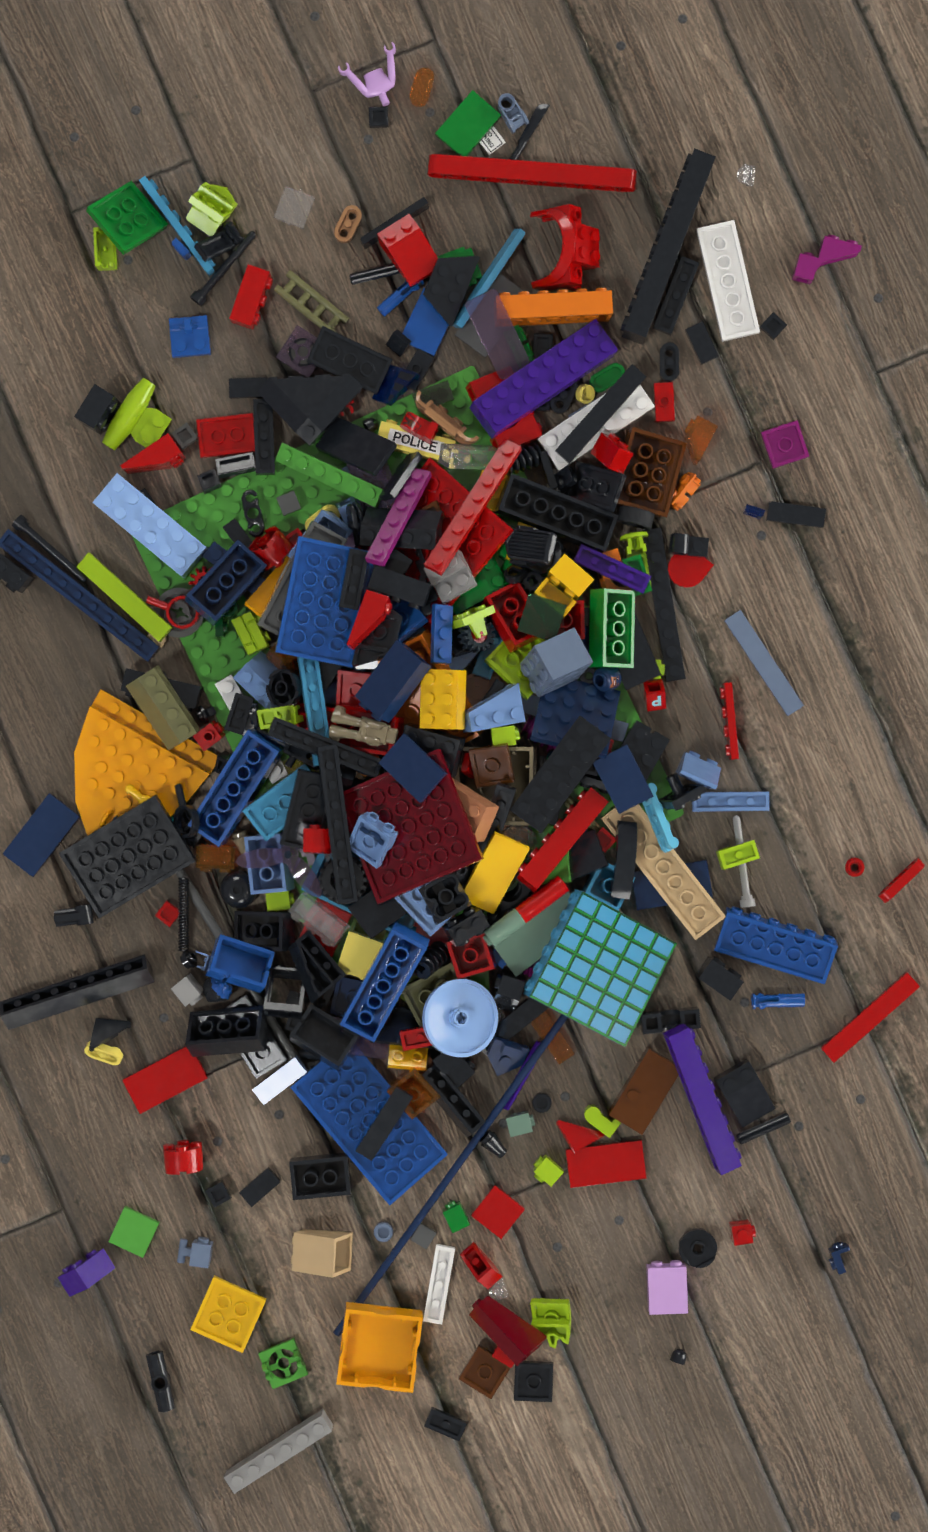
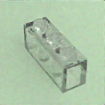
M441 443L438 462L450 469L485 470L498 448L491 445Z
M307 892L301 893L288 911L292 914V919L306 925L308 931L310 930L313 935L317 934L322 938L321 941L329 947H335L351 927Z

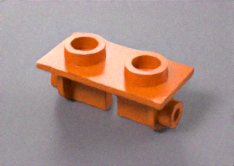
M687 472L679 479L671 501V507L674 510L682 509L689 498L685 495L686 492L692 496L700 486L701 480L696 477V474Z

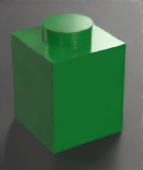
M453 1200L444 1205L445 1208H443L442 1213L452 1233L470 1225V1220L460 1201L455 1202Z

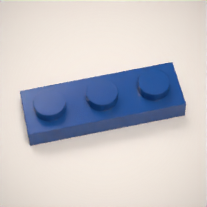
M432 605L430 663L451 664L453 606Z

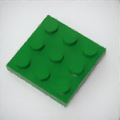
M132 180L91 204L86 209V212L123 255L160 233L168 226V223Z

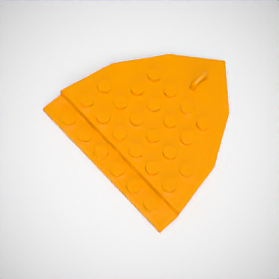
M100 689L93 704L89 707L74 751L75 802L87 836L113 821L116 815L120 817L139 805L138 800L125 791V787L129 784L135 786L134 788L142 795L150 797L157 795L169 816H173L179 807L174 786L182 784L187 804L213 772L217 754L208 749L203 751L199 744L190 739L168 750L143 712Z

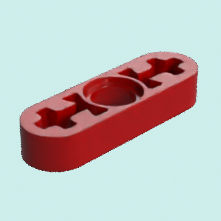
M916 858L878 894V897L884 903H887L924 868L925 864L919 858Z

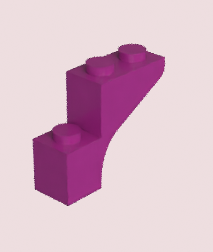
M835 235L824 236L817 257H814L815 255L809 252L799 254L792 280L810 285L815 272L820 267L855 258L861 251L862 245H858L853 240H839V237Z

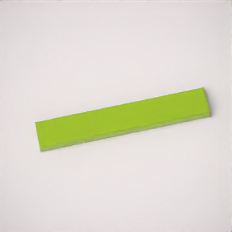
M88 552L78 564L77 568L158 642H162L173 628L93 554Z

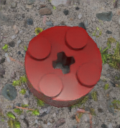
M276 526L266 529L265 532L267 534L262 537H256L248 547L250 551L267 565L265 571L273 566L276 568L280 567L285 561L283 558L294 547Z
M179 1140L176 1145H163L166 1174L180 1175V1172L191 1174L203 1170L201 1141L189 1143V1140Z

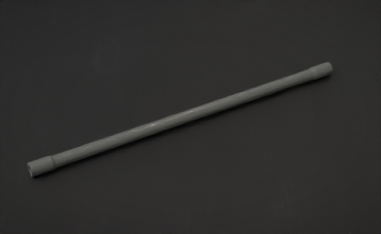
M182 869L175 873L178 878L184 877L189 879V897L215 939L220 934L224 935L185 870ZM247 989L257 1006H264L262 995ZM265 1016L266 1022L287 1054L289 1061L295 1056H298L301 1060L300 1055L292 1046L276 1018Z

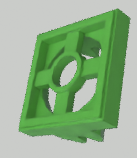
M295 1338L258 1353L262 1362V1370L265 1372V1377L270 1382L272 1389L309 1374ZM282 1349L290 1350L293 1352V1356L284 1355ZM276 1352L278 1356L276 1363L269 1365L270 1357ZM279 1359H288V1367H280L278 1364ZM297 1361V1370L294 1374H291L289 1369L291 1363ZM279 1369L284 1371L286 1377H278L271 1371Z

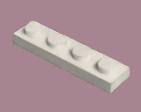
M436 1244L423 1318L424 1322L442 1325L455 1247Z

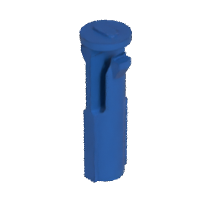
M405 280L398 289L377 306V309L385 317L413 291L419 290L418 284L423 285L424 281L421 280L410 287Z
M753 993L751 995L752 1009L756 1007L760 1009L766 1007H804L805 994L764 995L758 993V995H755Z

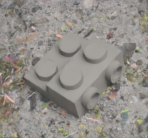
M460 550L457 551L442 576L424 567L431 585L435 587L443 604L450 602L478 585Z

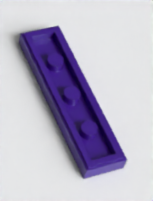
M583 544L580 545L573 560L576 564L641 594H644L651 579L650 575Z

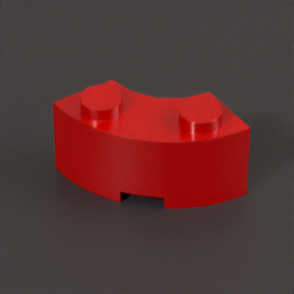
M309 825V828H303V852L331 855L328 830L321 829V825Z

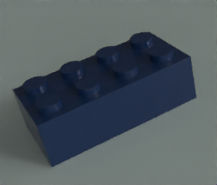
M237 540L186 595L185 601L215 626L260 577L267 565L243 543Z

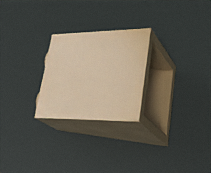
M309 1229L294 1232L292 1238L293 1255L291 1257L292 1271L331 1278L351 1271L353 1232Z

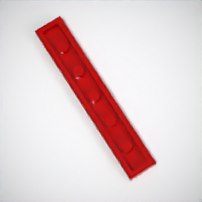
M905 972L827 1041L821 1049L835 1063L920 986L908 972Z

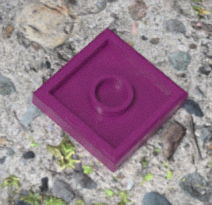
M798 420L760 433L772 469L809 457Z

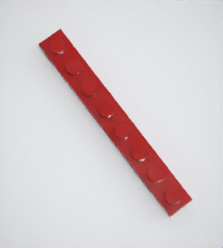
M504 438L424 563L425 568L441 576L443 575L522 451L521 446Z

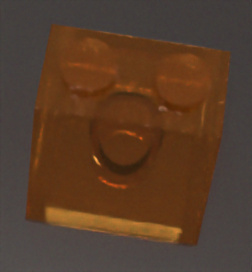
M698 415L695 420L691 418L684 431L687 433L685 441L691 461L695 466L699 463L718 428L717 425Z
M415 1068L402 1073L391 1082L387 1089L389 1095L392 1094L396 1086L413 1095L412 1100L404 1110L411 1119L415 1118L440 1098V1095Z

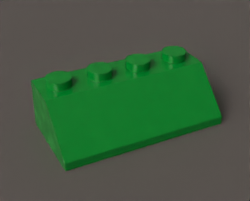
M607 588L590 590L589 655L593 662L589 667L634 668L635 591Z

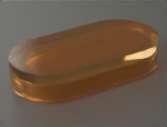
M421 68L416 72L409 95L411 103L416 107L426 105L434 84V73L429 68Z

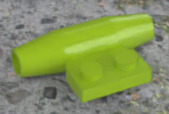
M142 378L128 393L110 421L102 441L103 444L115 451L130 434L135 442L145 448L160 439L172 419L155 408H147L156 387L153 383Z

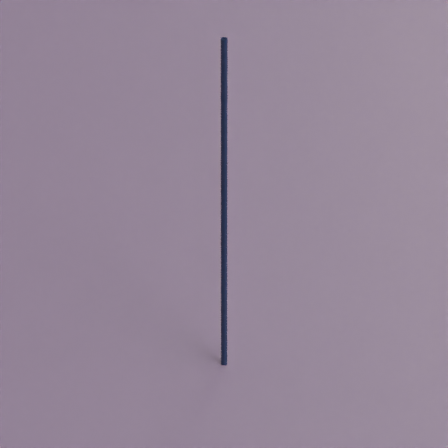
M561 1014L488 1115L485 1120L486 1122L478 1129L354 1303L363 1304L568 1017ZM344 1317L333 1331L338 1337L343 1330Z

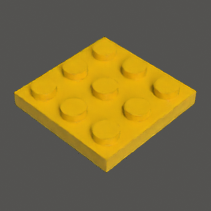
M214 1275L190 1330L243 1353L266 1302V1298Z

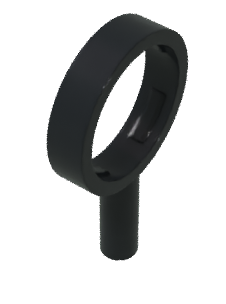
M177 784L174 787L179 807L174 813L173 822L181 833L182 838H191L199 830V815L193 806L186 804L182 784ZM185 809L189 812L192 820L191 830L188 834L184 831L181 823L182 813Z

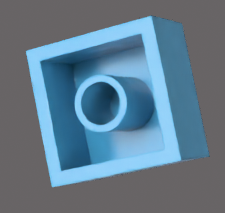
M609 864V866L591 873L582 891L619 911L625 899L610 897L614 866Z

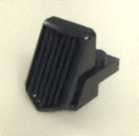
M517 525V528L513 529L514 531L504 542L507 555L510 558L509 563L520 568L531 569L540 574H547L548 565L552 563L557 534L538 530L534 527Z

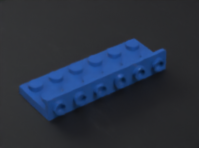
M726 907V917L723 920L714 951L825 984L838 948L834 937L826 934L824 936L817 935L815 931L805 929L804 931L791 923L784 925L774 918H761L760 914L754 912L748 914L742 912L743 910L738 907Z

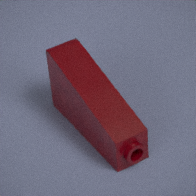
M490 1296L485 1297L483 1300L479 1298L472 1305L474 1309L469 1316L516 1366L535 1352L547 1338L541 1331Z

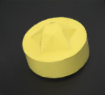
M581 384L576 390V399L580 403L589 404L595 398V389L591 385Z

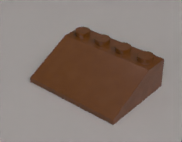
M631 427L627 429L624 443L629 446L628 449L633 453V456L623 473L627 477L616 506L636 507L652 512L656 516L667 518L687 443Z

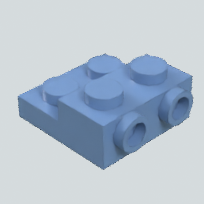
M367 811L359 816L350 836L351 851L377 869L382 865L387 851L392 848L398 832L394 830L395 827L391 823H384L379 820L378 814Z

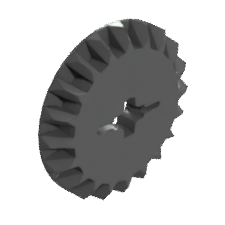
M172 588L164 592L158 599L169 603L177 596H186L191 590ZM185 599L176 601L171 608L174 610H179L180 607L183 608L182 612L189 616V618L185 616L176 618L177 614L170 610V616L174 623L181 626L191 623L195 618L196 610ZM154 607V611L173 627L167 635L176 638L192 635L198 630L204 618L200 614L194 626L188 629H179L168 621L166 610Z

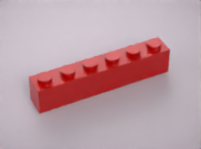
M592 787L588 791L583 790L577 797L579 802L576 806L572 804L565 812L567 817L564 820L561 818L553 826L556 829L553 834L548 833L541 841L544 845L540 849L536 847L529 857L532 858L528 864L524 862L518 869L520 874L517 876V879L534 893L608 804L609 801Z

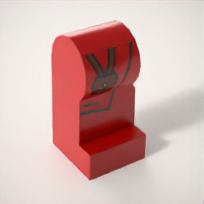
M406 412L399 425L404 431L430 445L439 429V424L433 421L430 422L422 417L420 418L412 412Z

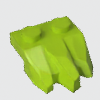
M532 1298L530 1302L532 1312L531 1325L547 1336L546 1339L550 1347L556 1349L557 1340L559 1339L563 1343L569 1344L571 1331L569 1299Z

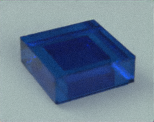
M748 504L743 510V514L757 519H761L765 513L764 509Z

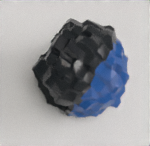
M208 977L202 985V992L208 1002H225L229 1000L233 986L225 982L226 978L221 981Z

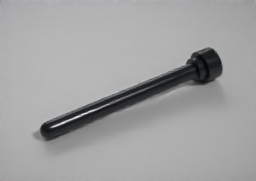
M250 231L203 288L191 294L190 298L201 307L204 305L209 291L256 237L254 231Z
M21 514L15 519L12 527L17 531H24L80 581H87V576L29 526L27 518Z

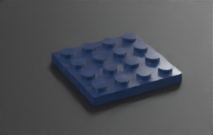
M575 680L541 696L530 740L557 747L579 715L611 738L621 691L614 689L602 692L594 684ZM610 741L598 757L606 759Z

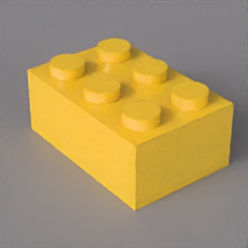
M566 554L559 559L547 575L548 579H550L549 581L562 590L571 600H578L594 580Z
M429 669L421 680L420 728L465 730L466 670Z

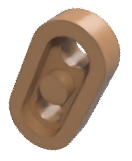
M347 206L335 227L334 235L340 243H348L353 239L362 220L361 210L357 206ZM355 214L356 218L351 220L349 216ZM346 231L348 234L343 237L341 232Z

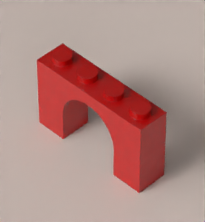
M507 366L469 382L465 388L471 401L473 402L516 372L512 370L511 366ZM534 411L515 423L513 427L490 439L495 452L504 438L522 447L538 440L542 436V427L539 422H536L533 416Z

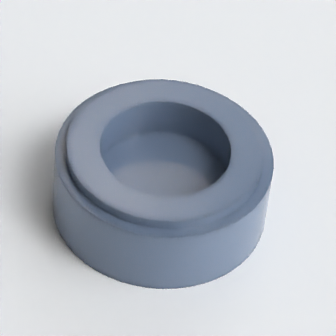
M384 1221L379 1222L374 1228L375 1238L380 1242H387L391 1239L393 1235L391 1224Z

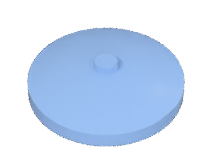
M468 979L449 980L436 987L427 998L422 1014L423 1029L429 1042L441 1053L453 1057H469L482 1051L493 1039L498 1025L497 1006L490 992L481 984Z

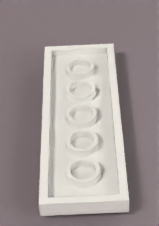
M731 220L697 228L696 233L722 342L759 334L760 329L735 221Z
M641 385L637 387L572 462L593 449L601 432L607 435L609 433L616 434L655 407ZM604 395L538 438L539 443L547 451L549 458L558 471L569 464L555 450Z

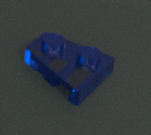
M390 365L377 395L374 394L372 399L392 406L398 397L408 390L407 386L414 379L417 381L420 375Z

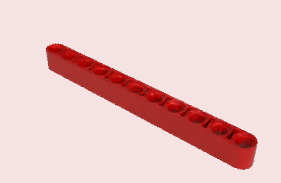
M431 154L428 160L427 175L432 178L634 192L636 190L637 171L630 168Z

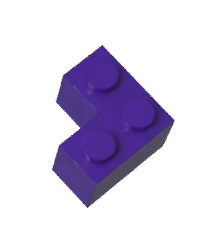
M104 1248L97 1252L94 1249L85 1255L86 1259L84 1261L80 1259L62 1269L63 1273L58 1276V1279L69 1297L90 1288L115 1269Z

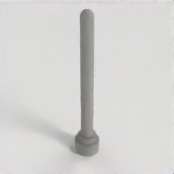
M735 815L733 817L736 845L743 843L740 817ZM744 863L739 865L743 894L741 900H739L740 908L756 906L755 898L750 895L747 865Z

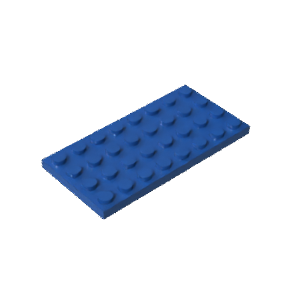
M356 1045L339 1071L320 1061L290 1087L389 1206L448 1155L408 1106L372 1161L355 1151L393 1092V1088Z

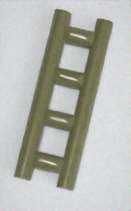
M291 270L286 274V277L290 280L285 287L282 288L277 285L274 289L278 295L320 329L324 326L333 330L340 321L346 324L350 319ZM295 285L305 291L299 300L289 294ZM310 297L320 303L313 313L304 306ZM325 309L334 315L328 324L319 318Z

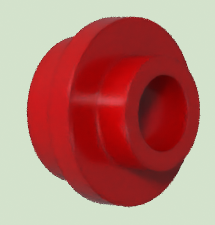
M850 858L845 864L846 873L852 877H858L864 872V863L859 858ZM854 863L858 866L857 870L855 871L851 869V866Z

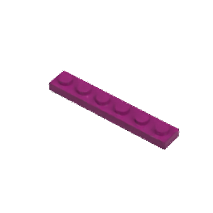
M418 468L413 470L365 557L366 562L385 566L432 477L430 471Z

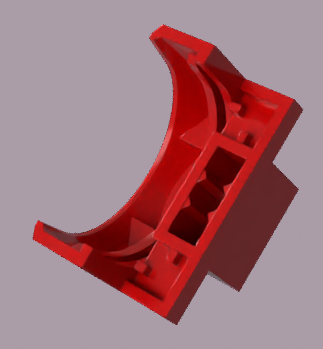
M566 204L531 212V218H541L542 222L555 220L562 234V251L556 267L545 278L531 282L532 289L553 291L564 288L575 292L577 289H581L582 271L600 268L599 229L581 224V207Z

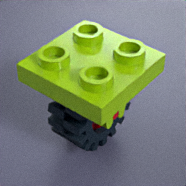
M483 604L453 616L452 629L458 628L457 632H461V634L457 635V638H461L459 644H464L462 647L464 650L468 649V652L476 653L490 648V644H493L494 640L491 638H495V634H492V631H495L494 627L490 628L492 623L487 622L488 619L484 618L496 613L493 605L486 607Z

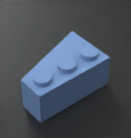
M519 683L509 684L497 693L490 695V697L465 710V730H463V733L525 722Z

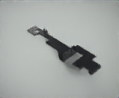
M416 549L415 553L419 560L415 562L420 572L419 580L431 584L430 581L427 582L425 579L428 577L424 570V563L426 561L421 549ZM433 585L425 608L421 607L425 617L432 614L431 602L438 600Z

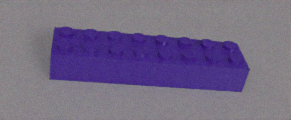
M594 319L474 400L470 410L491 439H493L611 359L618 349L599 322Z

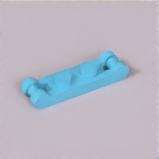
M649 783L648 786L654 797L642 803L659 846L666 853L678 847L679 841L676 837H673L670 823L666 820L663 806L657 798V786L654 783Z

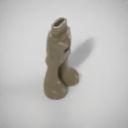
M337 705L331 717L332 723L360 727V729L357 731L333 724L329 728V739L337 742L341 738L355 739L356 741L366 742L371 746L396 743L398 729L391 728V725H387L382 721L379 722L376 719L364 716L359 718L346 714V709L343 706Z

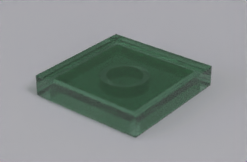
M529 593L517 630L544 640L555 637L558 634L567 605Z

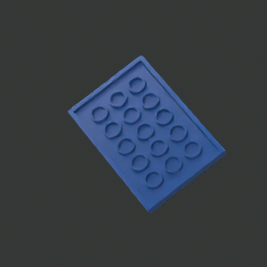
M298 536L275 652L350 668L353 667L352 660L355 649H350L347 646V642L359 610L338 607L349 548L352 547ZM367 563L359 609L366 589L368 590L373 567L372 563Z

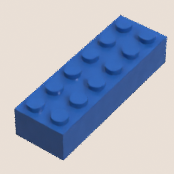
M255 728L247 730L197 809L200 820L198 833L218 847L226 844L244 816L242 810L250 805V802H253L284 753V748L260 735ZM192 820L188 824L189 827L192 826Z
M395 921L347 1007L340 1025L375 1042L425 953L430 939Z

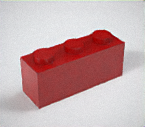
M247 265L229 317L231 323L253 330L254 325H258L261 316L259 314L260 308L265 306L267 300L265 296L266 290H270L273 282L270 271Z

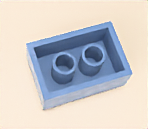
M278 832L268 841H265L260 834L244 837L251 895L285 892L295 889L290 846L280 845L282 832Z

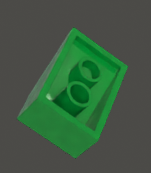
M494 556L475 577L478 585L460 595L452 605L454 615L480 604L486 596L509 585L505 581V577Z

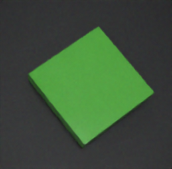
M125 1206L108 1242L143 1258L160 1222Z

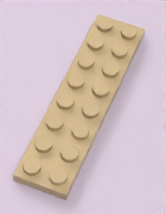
M639 804L620 814L615 807L601 818L615 838L617 820L637 822L636 865L695 940L726 917L675 850L672 849L666 853L661 850L649 818Z

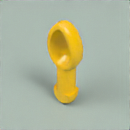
M131 784L125 787L126 793L138 800L139 805L151 798L148 795H142Z

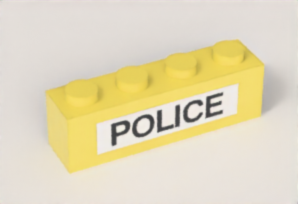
M386 419V422L381 421L378 435L395 442L397 447L394 451L404 454L419 452L423 459L428 460L432 458L435 462L450 466L456 446V441L451 436L442 434V437L435 436L430 445L404 431L397 425L398 422L389 419Z

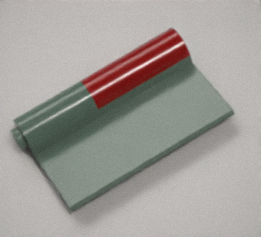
M556 876L484 931L485 936L482 937L488 946L493 945L515 977L542 957V950L549 943L551 932L557 927L560 921V914L569 903L568 898L571 894L559 876Z

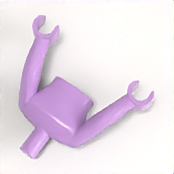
M391 42L393 49L390 51L384 45V51L387 55L388 77L382 68H379L363 76L365 79L364 85L350 70L348 63H346L347 69L345 71H342L340 66H338L339 73L342 76H347L365 97L379 96L383 106L390 104L386 92L395 85L394 54L396 48L393 42Z

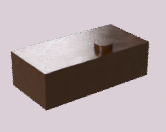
M647 1046L608 1110L609 1115L643 1135L678 1077L674 1062Z

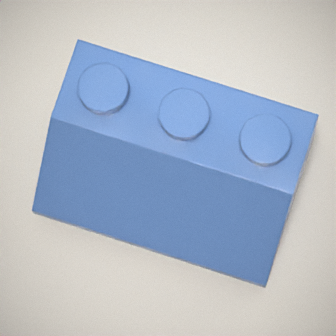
M260 651L240 669L233 679L265 709L279 707L273 705L267 697L266 685H269L270 679L268 678L270 674L280 668Z

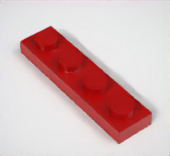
M732 682L723 683L722 687L719 688L720 699H724L721 714L722 718L726 720V726H723L724 737H727L728 745H725V755L729 756V760L739 759L733 688Z

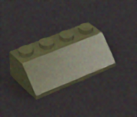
M158 665L126 685L168 750L201 730Z

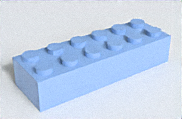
M118 473L92 502L184 579L208 550L206 546Z

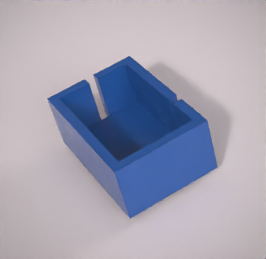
M220 934L215 941L205 976L221 981L226 978L225 982L261 993L266 986L275 952Z

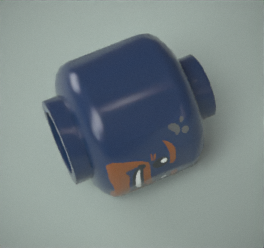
M598 668L593 675L595 687L602 692L618 688L622 681L618 668Z

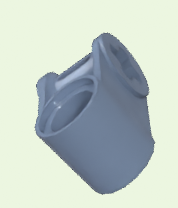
M502 94L499 97L497 109L504 119L506 126L513 134L520 126L529 124V120L511 94ZM508 101L512 106L504 108L501 103Z

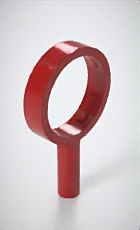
M148 596L146 599V603L166 610L168 621L179 629H188L194 626L199 619L200 614L196 611L194 620L187 625H177L170 616L172 605L178 600L185 599L186 596H177L169 603Z

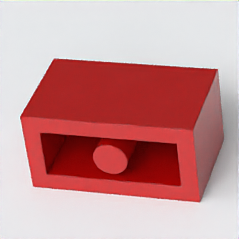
M601 432L590 453L608 469L623 474L633 453L628 449L629 446L619 441L620 438L615 434L609 433L607 435Z

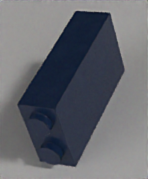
M396 640L355 697L360 701L359 705L362 708L373 712L371 716L379 722L383 720L390 723L431 666L406 644Z

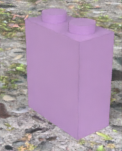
M672 1260L670 1263L662 1264V1261H652L651 1264H646L649 1315L688 1313L687 1270L685 1263H682L680 1260Z

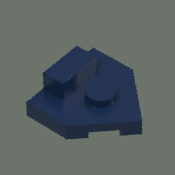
M494 1036L488 1047L487 1055L496 1075L500 1076L522 1066L530 1049L529 1046Z

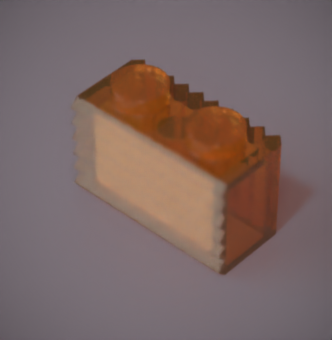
M197 844L196 868H200L201 872H212V868L220 869L219 872L231 873V869H236L237 847L233 845L218 847L216 845Z

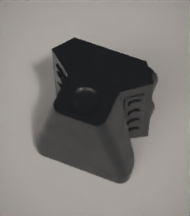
M454 872L418 889L431 911L435 925L472 905Z

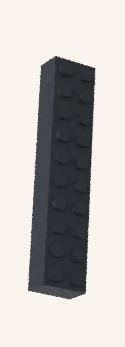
M695 148L692 154L688 153L682 169L685 172L681 171L675 187L678 190L674 189L669 206L671 208L667 207L662 224L665 225H660L655 241L658 243H653L648 257L651 261H646L641 275L644 279H639L634 293L637 298L632 297L627 311V313H630V316L625 315L620 329L623 331V338L641 345L644 344L716 156Z

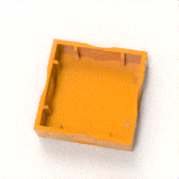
M346 1302L336 1385L363 1388L379 1387L385 1390L413 1393L417 1367V1349L420 1344L423 1321L422 1310Z

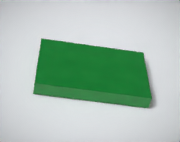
M472 90L436 131L435 136L457 155L468 156L501 118V114Z

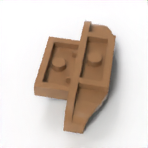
M418 390L416 406L425 417L439 424V428L463 445H471L479 440L478 436L473 438L465 436L464 433L467 431V428L462 426L464 423L457 417H450L447 414L449 411L442 405L436 406L432 400L426 404L420 399L422 392Z

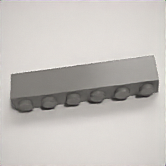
M321 1409L226 1470L224 1475L225 1481L235 1494L332 1432L333 1423L324 1409Z

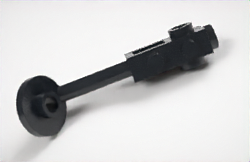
M257 703L252 704V709L249 710L251 725H254L255 730L260 735L284 748L283 752L289 756L285 766L292 768L295 761L298 760L317 771L319 766L314 767L313 760H309L312 757L311 753L266 736L268 733L266 729L260 730L257 715L259 707Z

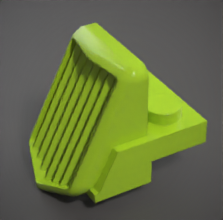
M205 182L190 197L188 202L192 204V207L186 219L207 235L213 236L221 224L230 217L238 203L235 202L227 187Z

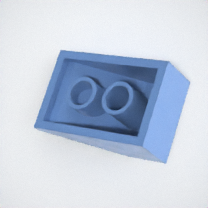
M690 751L689 753L684 752L675 773L697 784L704 785L708 789H716L721 768L717 766V762L708 758L707 761L700 759V754Z

